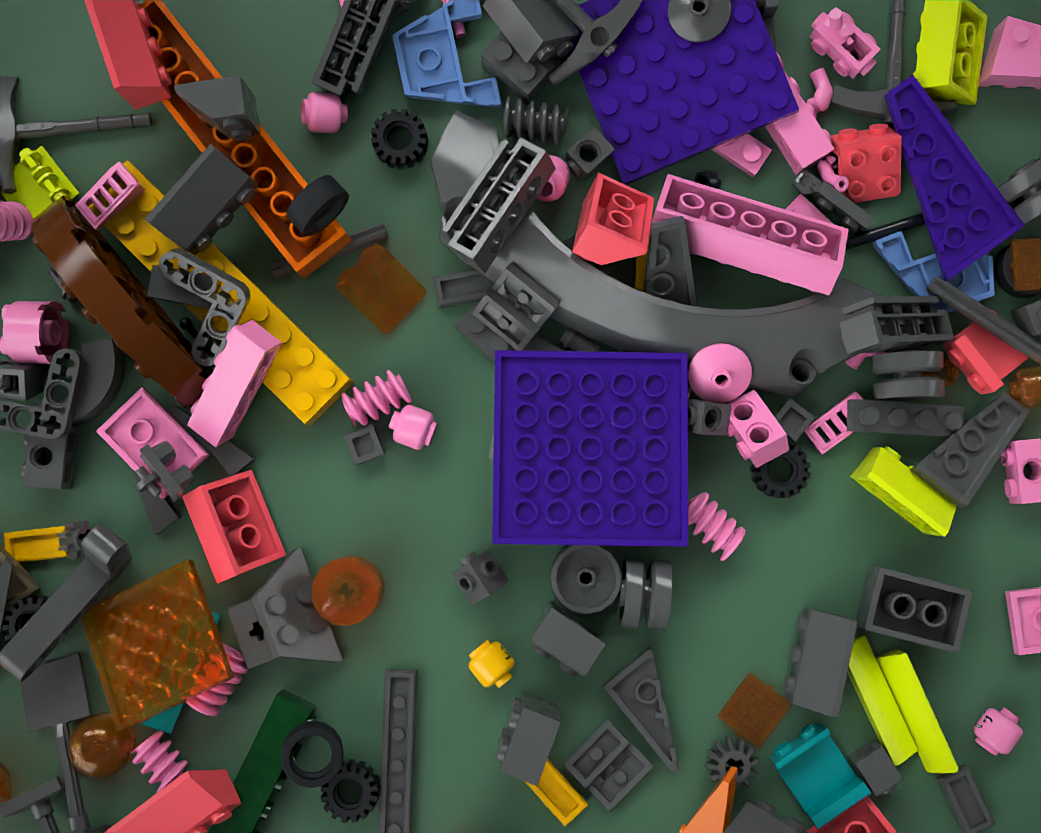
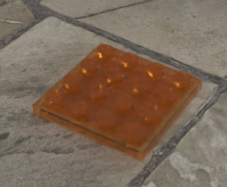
M186 559L93 606L82 618L117 732H124L234 678L193 560Z

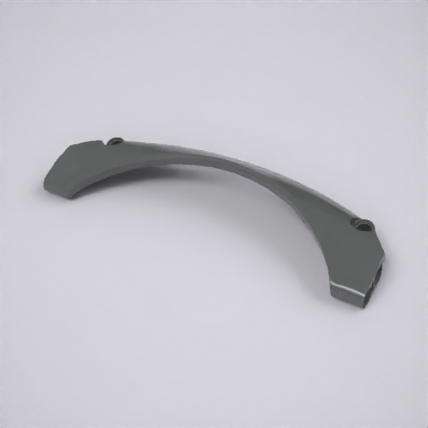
M457 110L437 144L430 165L440 208L445 210L441 220L439 239L451 251L452 249L448 246L450 240L442 229L499 147L496 127ZM531 208L524 215L485 274L480 272L495 283L510 263H513L560 302L549 317L622 352L687 353L688 369L693 357L701 349L709 345L725 343L736 346L747 355L751 363L752 377L747 389L789 397L801 395L814 380L817 372L823 374L858 355L847 354L842 342V332L839 323L854 317V315H843L842 308L873 296H883L842 278L835 283L830 295L816 293L798 301L773 307L743 310L689 306L636 290L602 273L572 253L538 219ZM718 375L715 380L723 381L727 376Z

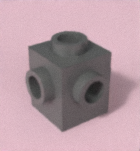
M489 549L480 555H477L475 551L471 552L459 560L462 566L451 573L471 605L491 595L509 582Z

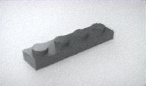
M860 399L847 400V431L950 437L965 422V407Z

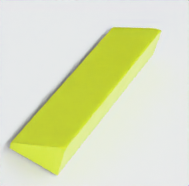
M862 635L854 639L847 673L880 745L883 746L896 767L916 753L918 749L866 636Z
M893 649L878 656L876 660L915 742L925 770L928 773L958 772L957 763L907 653Z

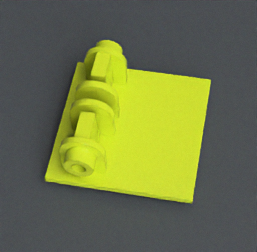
M43 146L32 151L30 148H25L19 153L21 157L20 163L15 166L14 170L17 191L12 194H5L3 190L1 192L7 202L13 201L25 205L30 211L32 218H35L63 195L74 199L80 194Z

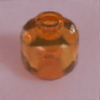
M1041 366L1019 369L1016 371L1015 381H1009L1010 396L1014 400L1018 399V402L1024 408L1041 407Z

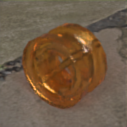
M944 359L943 370L948 369L949 376H945V379H947L945 387H948L957 381L959 369L950 360ZM936 373L926 374L927 377H937Z

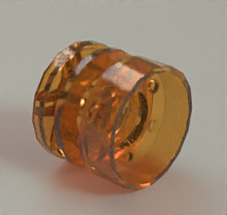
M348 555L330 561L319 570L313 580L311 595L314 607L322 618L332 624L349 626L360 623L377 609L383 599L385 584L382 573L375 563L363 556ZM345 583H347L348 588L354 590V593L348 596V599H346L344 593L339 591L340 588L345 586Z

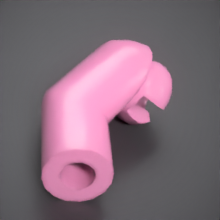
M820 68L810 74L816 92L813 98L807 100V103L814 108L816 114L819 111L824 112L828 109L833 95V88L825 69Z
M831 155L827 156L824 160L821 159L817 165L821 181L823 183L827 182L839 192L845 191L849 186V181L846 177L834 173L838 169V163H835L837 159Z

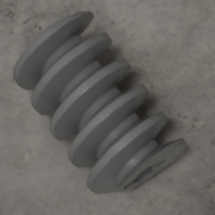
M507 97L503 118L505 136L510 137L514 129H516L518 139L520 137L523 138L526 131H528L530 141H534L538 133H540L542 143H547L552 135L554 145L558 146L564 137L569 107L561 115L559 106L556 104L549 113L547 104L544 102L537 111L532 100L525 109L523 108L522 99L518 98L513 107L511 106L510 97Z

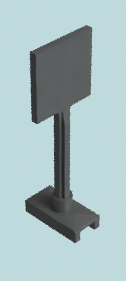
M75 654L40 664L26 680L20 681L29 733L49 727L54 728L70 814L68 819L70 833H104L109 829V826L90 827L88 813L85 814L69 730V722L92 716L81 654Z
M59 776L1 804L0 812L2 817H8L31 809L34 819L39 821L43 833H60L52 814L54 809L50 799L65 791L63 776L60 778Z

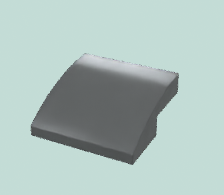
M510 263L492 288L482 298L472 314L517 351H522L560 302L513 263Z
M609 720L564 764L573 776L585 788H588L609 812L655 767Z

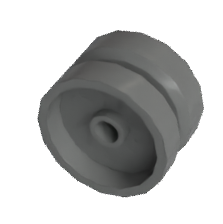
M1041 157L1037 160L1033 159L1009 176L1010 179L997 187L1008 203L1021 195L1024 197L1023 200L1012 208L1023 224L1041 214Z
M902 350L871 356L873 373L878 376H893V379L879 380L873 384L874 401H909L946 397L944 380L937 377H924V374L938 373L944 369L943 352Z
M568 545L558 552L552 562L550 579L554 594L562 605L574 612L590 614L602 611L614 601L620 591L622 576L619 564L612 554L601 546ZM583 572H589L592 576V579H588L586 584L580 580V575Z
M625 557L620 591L618 592L620 627L637 629L642 621L643 610L645 609V623L649 630L666 631L672 599L671 562L653 559L649 565L646 579V569L641 558Z

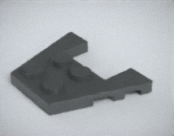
M172 405L166 409L209 455L212 453L229 476L238 474L255 461L253 456L244 452L229 440L218 447H214L187 426L191 415L177 405ZM133 470L136 482L138 483L141 479ZM148 489L140 493L152 529L156 535L161 534L181 518V515L167 497L161 499L159 496L154 497Z

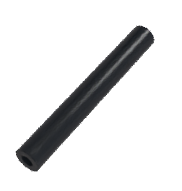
M919 213L847 237L846 248H855L900 231L904 232L925 225L923 214Z

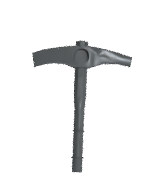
M553 0L562 12L583 32L574 52L559 68L547 76L553 86L583 70L602 54L606 57L611 56L618 47L615 40L628 25L642 0H621L608 14L595 21L574 0Z
M892 0L886 89L861 92L835 85L831 103L842 109L870 118L884 120V124H887L889 127L894 125L884 96L902 82L904 16L906 15L904 12L905 0ZM932 100L943 115L957 111L956 100Z
M0 76V184L5 194H12L17 191L14 170L22 139L152 126L151 114L133 115L131 113V115L20 124L15 107L19 78Z

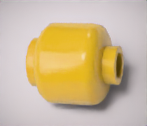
M487 640L469 655L471 660L468 668L483 687L487 688L495 684L500 688L513 677L510 670L514 667L515 661L500 642L494 641L490 643Z

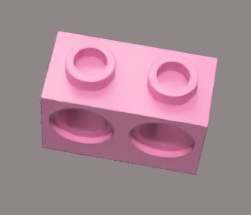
M755 389L727 403L732 405L727 435L729 437L734 435L738 441L736 443L737 449L744 460L750 459L753 465L758 468L789 451L786 432ZM749 417L747 420H740L741 418ZM758 440H766L763 443H755Z

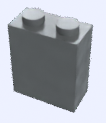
M486 0L483 4L484 9L525 63L544 62L549 58L557 56L562 58L572 51L574 41L581 34L553 0Z

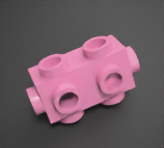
M835 7L828 15L825 12L821 13L811 24V27L814 29L809 36L813 40L811 42L812 48L819 55L824 56L827 54L835 61L833 67L841 76L846 77L849 75L854 79L860 73L864 77L876 65L877 62L873 58L881 49L870 34L863 33L855 25L853 18L848 13Z

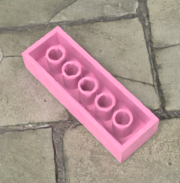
M667 174L652 223L683 216L686 223L690 254L703 256L722 264L745 269L751 273L771 277L783 283L797 285L812 292L830 295L843 268L848 228Z

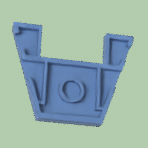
M450 0L443 4L439 10L428 16L424 15L392 34L406 98L492 108L501 107L496 77L469 83L463 82L451 26L453 23L482 18L479 0Z
M902 231L872 243L876 251L914 296H933L926 290L928 284L934 277L943 279L935 253L913 261ZM990 251L946 282L977 302L994 296L993 256H990ZM939 300V303L932 305L933 311L947 310V313L955 310Z

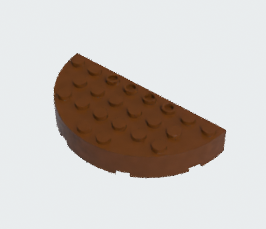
M63 195L32 219L31 228L35 236L32 242L47 256L53 268L64 280L60 284L63 290L72 299L78 298L85 306L81 309L85 317L94 325L99 323L107 331L115 344L136 362L134 366L145 379L151 377L154 381L158 382L174 396L183 408L187 406L192 407L201 397L204 391L202 385L213 373L212 368L195 361L191 351L193 345L158 302L154 298L146 297L147 289L99 230H95L75 206L76 202L70 197Z

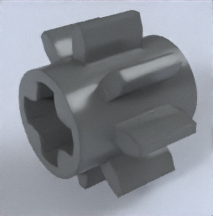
M87 520L78 521L77 523H65L66 530L57 534L60 545L58 550L69 552L68 559L86 558L81 543L92 530V528L88 527L89 523Z

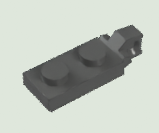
M806 169L800 173L792 184L799 194L815 197L817 199V206L829 214L833 211L842 218L840 221L842 225L852 232L857 230L863 232L874 221L871 215L827 182L823 183Z

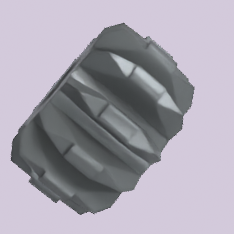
M727 735L725 739L726 745H723L717 739L714 741V744L718 750H707L706 754L713 760L705 762V767L707 770L712 771L709 775L712 782L720 781L731 768L727 761L733 758L737 763L736 768H738L735 792H737L739 782H742L748 788L750 782L747 780V777H758L757 771L751 767L759 765L760 760L752 756L756 751L752 745L745 747L746 741L744 738L739 737L734 744L731 735Z

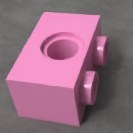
M1041 438L1010 441L1000 456L1002 465L1006 469L1007 479L1004 481V492L1009 498V503L1026 504L1041 502ZM1027 463L1032 469V474L1028 479L1023 473V468Z

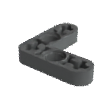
M179 248L172 249L163 254L159 259L158 265L162 275L212 303L191 350L196 362L204 366H211L214 364L218 354L224 350L228 342L226 340L228 332L235 325L239 324L250 300V290L243 282ZM174 258L179 259L178 265L181 267L177 271L172 269L173 263L170 262ZM192 266L195 267V269L191 273L186 271L190 269ZM199 272H205L211 276L213 281L211 288L206 289L199 285L197 282ZM221 282H223L224 285L220 288L222 289V291L218 294H215V291L220 287ZM232 290L238 292L237 298L240 299L235 303L230 301L231 295L229 293ZM220 315L227 319L229 324L227 331H220L215 328L213 324L215 316ZM212 338L217 339L211 347L212 354L210 356L205 355L206 349L204 346Z
M69 348L58 350L51 359L41 408L0 400V411L8 412L6 418L0 417V429L46 439L60 440L65 438L72 428L85 369L84 357L79 352ZM70 357V360L75 361V365L67 369V367L62 365V361ZM58 375H66V377L72 378V382L58 380ZM64 385L68 388L69 397L65 402L58 403L54 398V391L57 387ZM23 410L28 411L31 416V422L25 428L19 427L16 422L17 414ZM56 419V422L61 423L60 430L55 429L54 431L51 427L39 426L41 420L55 421Z

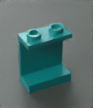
M820 722L816 725L811 723L802 728L799 732V737L791 742L785 741L780 743L773 749L774 754L768 757L809 819L818 829L871 793L865 783L856 776L829 736L831 734L830 731Z

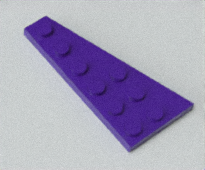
M911 75L887 92L884 97L895 131L902 136L901 149L943 279L948 281L1025 225L915 76Z

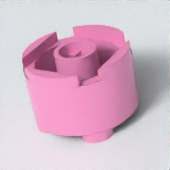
M16 301L11 305H4L1 313L3 319V336L0 338L1 353L9 355L15 363L51 364L53 355L60 349L69 348L70 344L69 320H63L60 312L65 311L64 307L56 301Z

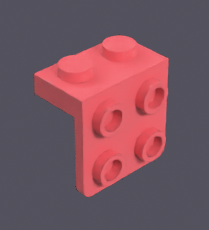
M873 124L869 126V129L860 131L851 128L839 131V134L831 135L833 139L832 146L834 147L833 152L838 156V175L846 177L849 181L848 188L840 192L853 203L895 197L900 194L901 135L887 124Z
M972 322L954 336L955 340L942 345L950 361L959 367L967 377L970 386L980 395L998 390L1004 385L1001 379L1028 358V356L975 322Z

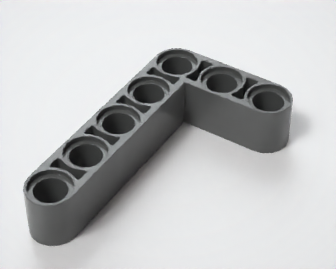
M97 524L83 539L81 547L86 556L85 560L0 651V666L21 682L26 680L129 566L132 557L128 544L103 524Z

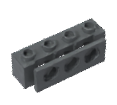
M344 0L312 83L344 99L350 86H352L351 90L355 94L362 96L400 0H385L377 23L374 22L382 0ZM371 27L375 28L368 39L365 52H362V48L364 46V43L367 39ZM359 56L363 57L356 68L353 82L349 81Z
M521 137L512 149L509 142L503 139L442 229L450 240L448 246L461 261L484 274L487 272L556 170L547 151Z
M873 296L842 308L843 315H854L853 318L839 323L842 332V342L847 354L926 350L955 340L947 310L933 311L932 305L939 303L938 296Z

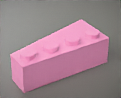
M1007 16L993 30L979 79V87L1001 85L1003 88L1022 86L1041 89V25Z

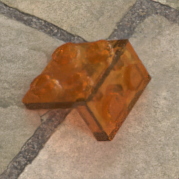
M376 243L374 246L367 247L361 253L360 260L352 269L348 268L341 273L338 283L334 287L382 333L386 334L425 296L426 289L387 249Z

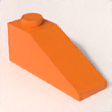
M731 766L694 812L688 824H682L679 833H724L731 823L738 768Z

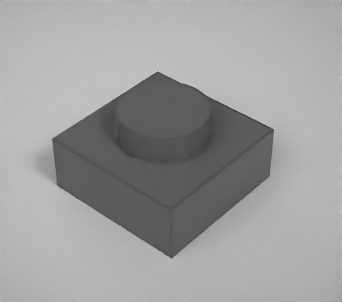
M791 398L775 416L786 432L787 438L793 443L796 442L815 418Z
M374 425L344 436L354 465L385 455Z

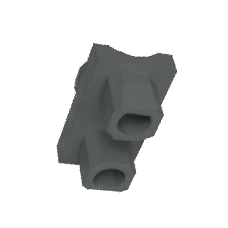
M167 441L152 448L148 444L141 448L140 452L142 454L140 458L152 473L149 474L144 466L135 471L141 479L135 486L136 490L141 493L148 489L156 497L162 493V490L156 484L159 481L174 502L182 497L183 490L194 481L192 473L185 465L171 474L164 465L174 459L176 453Z

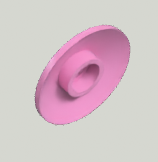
M725 343L712 344L701 349L693 357L688 368V380L694 393L703 400L719 403L728 402L739 397L749 386L752 377V367L747 355L738 347ZM718 375L727 376L723 381L715 380Z

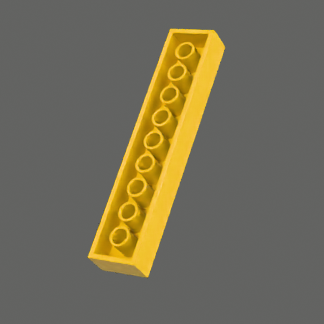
M127 160L124 165L146 190L104 226L151 271L153 265L159 266V259L163 254L172 249L182 248L145 220L147 215L165 195L137 167ZM122 179L117 182L123 190L127 187ZM113 187L107 190L114 199L119 195ZM103 195L98 198L106 208L110 205ZM94 203L88 206L96 217L101 214ZM212 242L204 252L194 256L238 279L250 290V300L238 325L240 326L253 320L282 342L262 382L304 424L311 426L354 381ZM174 258L170 261L173 263L174 269L181 268L178 265L179 259ZM192 266L190 269L186 271L192 272L195 269V267ZM199 272V274H204V275L210 276L209 274H207V273H205V272ZM221 282V285H220V287L218 288L217 294L222 291V289H220V288L224 285L223 282ZM232 290L229 293L231 295L230 301L233 303L240 300L237 298L238 292L236 290ZM184 304L202 323L204 322L209 309ZM220 315L214 317L213 324L215 328L220 331H227L229 327L227 319Z

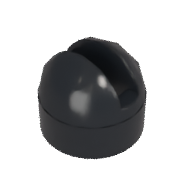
M712 170L698 172L694 178V182L706 186L708 183L709 187L719 189L722 183L721 179H718V174Z

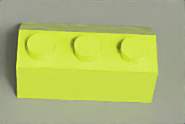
M925 0L924 11L920 17V41L916 47L917 65L913 75L932 100H956L959 104L976 105L988 16L970 0Z
M887 446L884 448H872L850 477L923 534L945 537L949 532L957 505L913 473L910 469L914 466L910 465L908 468L900 462L901 456L896 451Z

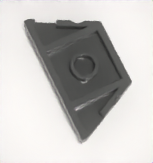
M300 547L292 550L284 563L269 576L266 584L261 586L252 596L273 657L283 659L296 658L304 661H327L328 663L340 662L343 660L302 549Z

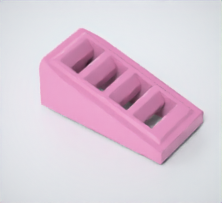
M119 161L101 177L75 206L93 228L99 230L146 189L129 169ZM121 179L127 185L124 190L117 183ZM111 187L119 194L115 199L107 191ZM101 195L110 203L107 208L98 199ZM92 203L101 212L98 217L88 207Z
M856 391L849 393L805 429L804 434L821 455L853 433L847 431L846 425L837 413L841 411L847 419V400H863ZM828 419H830L833 422V424L837 427V429L840 431L837 435L827 424L826 421ZM819 426L830 439L826 443L815 430Z

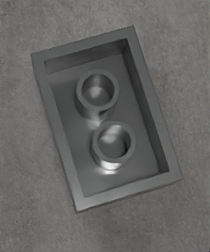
M869 565L856 616L857 627L959 654L973 591Z
M523 691L521 698L515 697L508 714V728L503 727L497 743L498 748L496 752L498 753L496 759L500 761L499 772L537 786L560 727L561 719L558 704Z

